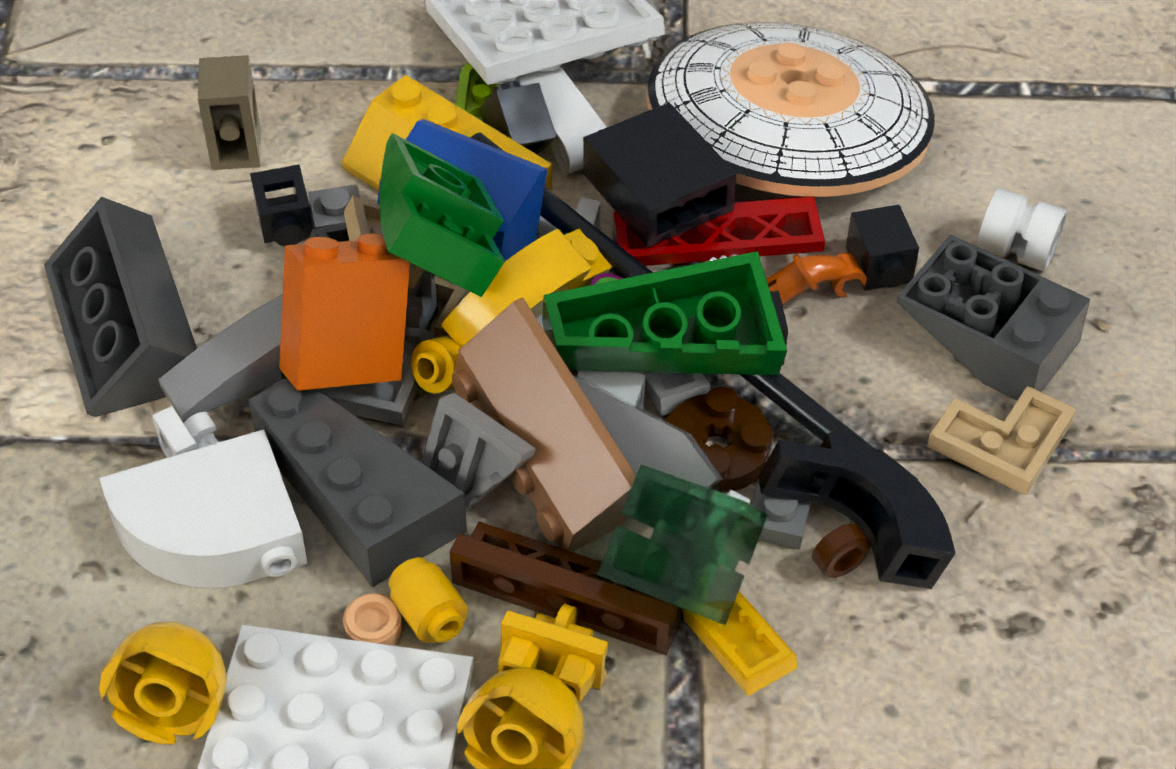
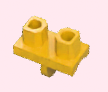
M568 604L561 606L556 618L537 613L534 619L507 610L501 622V652L498 662V673L520 667L543 670L560 679L574 693L578 703H580L591 687L600 690L603 685L607 671L605 670V659L608 641L593 637L594 630L575 625L577 607Z

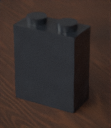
M670 102L583 137V175L647 248L734 211L736 172Z

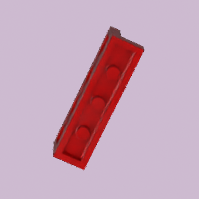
M814 196L734 203V211L648 248L617 212H613V241L645 266L709 261L712 257L719 259L722 255L730 257L733 254L742 255L758 251L759 257L824 252L825 238Z

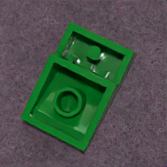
M392 133L386 143L380 181V220L388 252L482 297L505 262L493 240V237L504 222L501 214L480 178Z

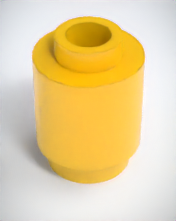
M449 334L419 343L412 353V374L418 385L427 392L441 393L454 389L452 374H454L460 347Z
M416 557L403 562L393 571L388 583L391 589L390 598L421 642L444 643L460 633L468 615V606L438 565L429 563L425 558Z

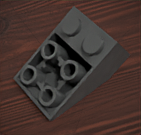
M950 234L897 296V303L983 384L1018 401L1027 386L1042 392L1079 344L1090 299Z

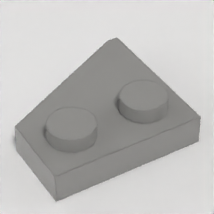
M453 392L439 399L421 463L464 492L465 509L467 512L534 456L536 448Z

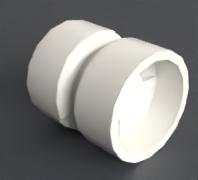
M998 187L986 211L979 232L977 247L1002 258H1005L1010 253H1014L1017 263L1045 272L1059 242L1068 210L1041 201L1034 206H1029L1026 196Z

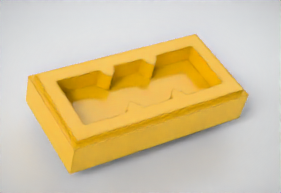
M731 581L682 608L684 621L747 696L798 668L797 655Z

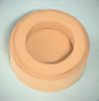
M376 593L362 595L354 599L347 606L343 615L346 639L394 646L401 638L403 632L402 615L388 596Z

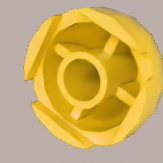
M174 621L154 622L129 633L112 653L101 672L99 693L102 700L107 693L108 700L115 707L111 716L119 726L144 740L158 744H175L176 737L174 734L189 736L195 733L192 739L195 740L202 737L215 723L222 707L228 677L221 653L209 637L194 627Z
M527 667L496 673L484 682L466 703L457 723L458 735L463 730L464 737L468 742L464 753L468 761L476 769H572L585 738L583 713L574 693L560 679L543 670Z

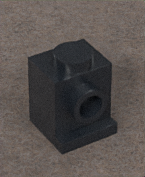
M300 164L250 173L264 243L276 242L281 246L296 245L302 241L304 236L311 235L313 230L311 210ZM293 187L294 194L266 199L265 192Z

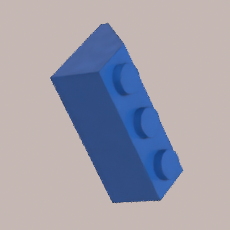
M425 119L416 122L406 138L407 141L480 178L504 220L493 240L505 261L537 239L547 168ZM380 184L377 201L378 205H380Z

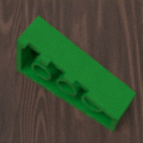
M758 251L543 295L542 324L544 331L568 369L572 371L779 375L787 354V347Z

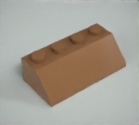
M522 297L512 302L459 349L454 374H452V382L457 394L461 398L472 403L473 406L536 448L534 456L509 477L519 494L522 496L528 494L538 510L536 512V519L547 540L550 542L557 541L560 548L573 552L623 525L641 482Z

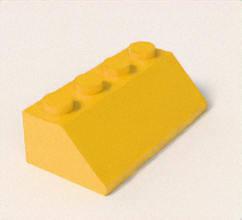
M404 75L371 101L342 160L343 169L379 191L387 140L392 133L406 140L416 122L425 119L470 138L476 133H482L505 152L547 168L545 187L552 192V164L407 75Z

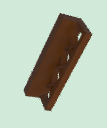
M478 521L471 537L458 534L449 551L453 584L553 618L557 617L563 604L577 607L575 625L666 656L683 619L682 608L689 604L691 598V591L480 521Z

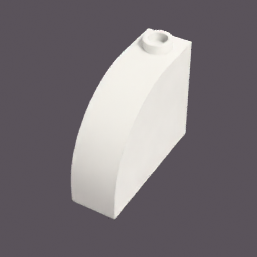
M264 429L99 478L115 531L124 549L143 568L165 580L191 587L223 588L242 585L269 576H283L295 568L308 564L302 531Z

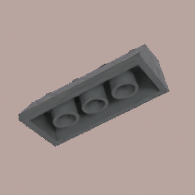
M101 196L44 264L86 413L94 417L165 398L166 395L161 389L158 379L197 349L152 215Z

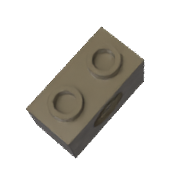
M249 55L199 58L198 104L211 169L225 170L260 167L261 125Z

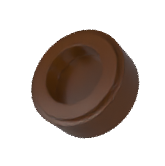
M846 524L834 529L821 539L812 552V560L825 577H841L854 570L865 560L870 551L871 542L858 525Z

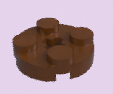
M715 387L707 394L689 398L679 404L665 419L666 422L692 435L722 476L723 480L714 485L721 486V492L741 490L758 480V476L766 464L772 449L773 430L764 414L750 402L738 398L736 392L732 389ZM720 436L727 439L728 447L723 448L719 444H713L709 447L706 443L709 437Z

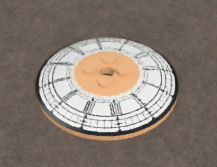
M750 22L724 25L698 32L677 42L666 50L654 64L649 76L646 95L648 111L670 102L736 172L737 184L771 193L792 196L831 197L850 195L876 189L894 182L909 173L924 158L930 147L935 126V114L928 94L918 80L901 64L881 51L853 38L824 29L789 23Z

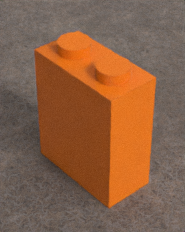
M363 234L358 237V241L337 242L326 237H312L306 239L304 244L285 245L279 369L297 391L401 380L410 262L388 252L383 235Z

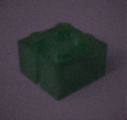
M640 464L621 514L653 528L652 536L648 539L627 528L616 525L597 575L726 625L745 576L735 571L738 561L746 564L750 563L768 515L743 500Z

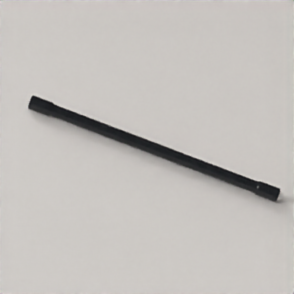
M476 133L471 137L502 150L482 133ZM546 187L544 188L540 216L556 229H559L564 235L580 229L587 238L596 244L599 252L612 266L611 273L623 279L653 273ZM780 372L779 375L739 374L821 441H824L828 432L838 434L869 445L890 457L881 449L870 445Z

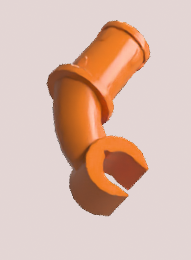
M842 253L836 256L812 255L800 257L799 254H795L793 262L766 278L769 290L779 291L782 306L810 288L814 291L819 288L817 283L829 281L839 297H848L843 289L845 281L859 279L863 286H865L867 281L864 271L851 253Z

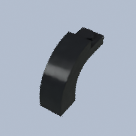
M829 432L820 447L778 440L758 476L761 494L821 504L840 512L858 525L871 542L879 581L932 589L956 554L947 521L927 489L895 460L857 440Z

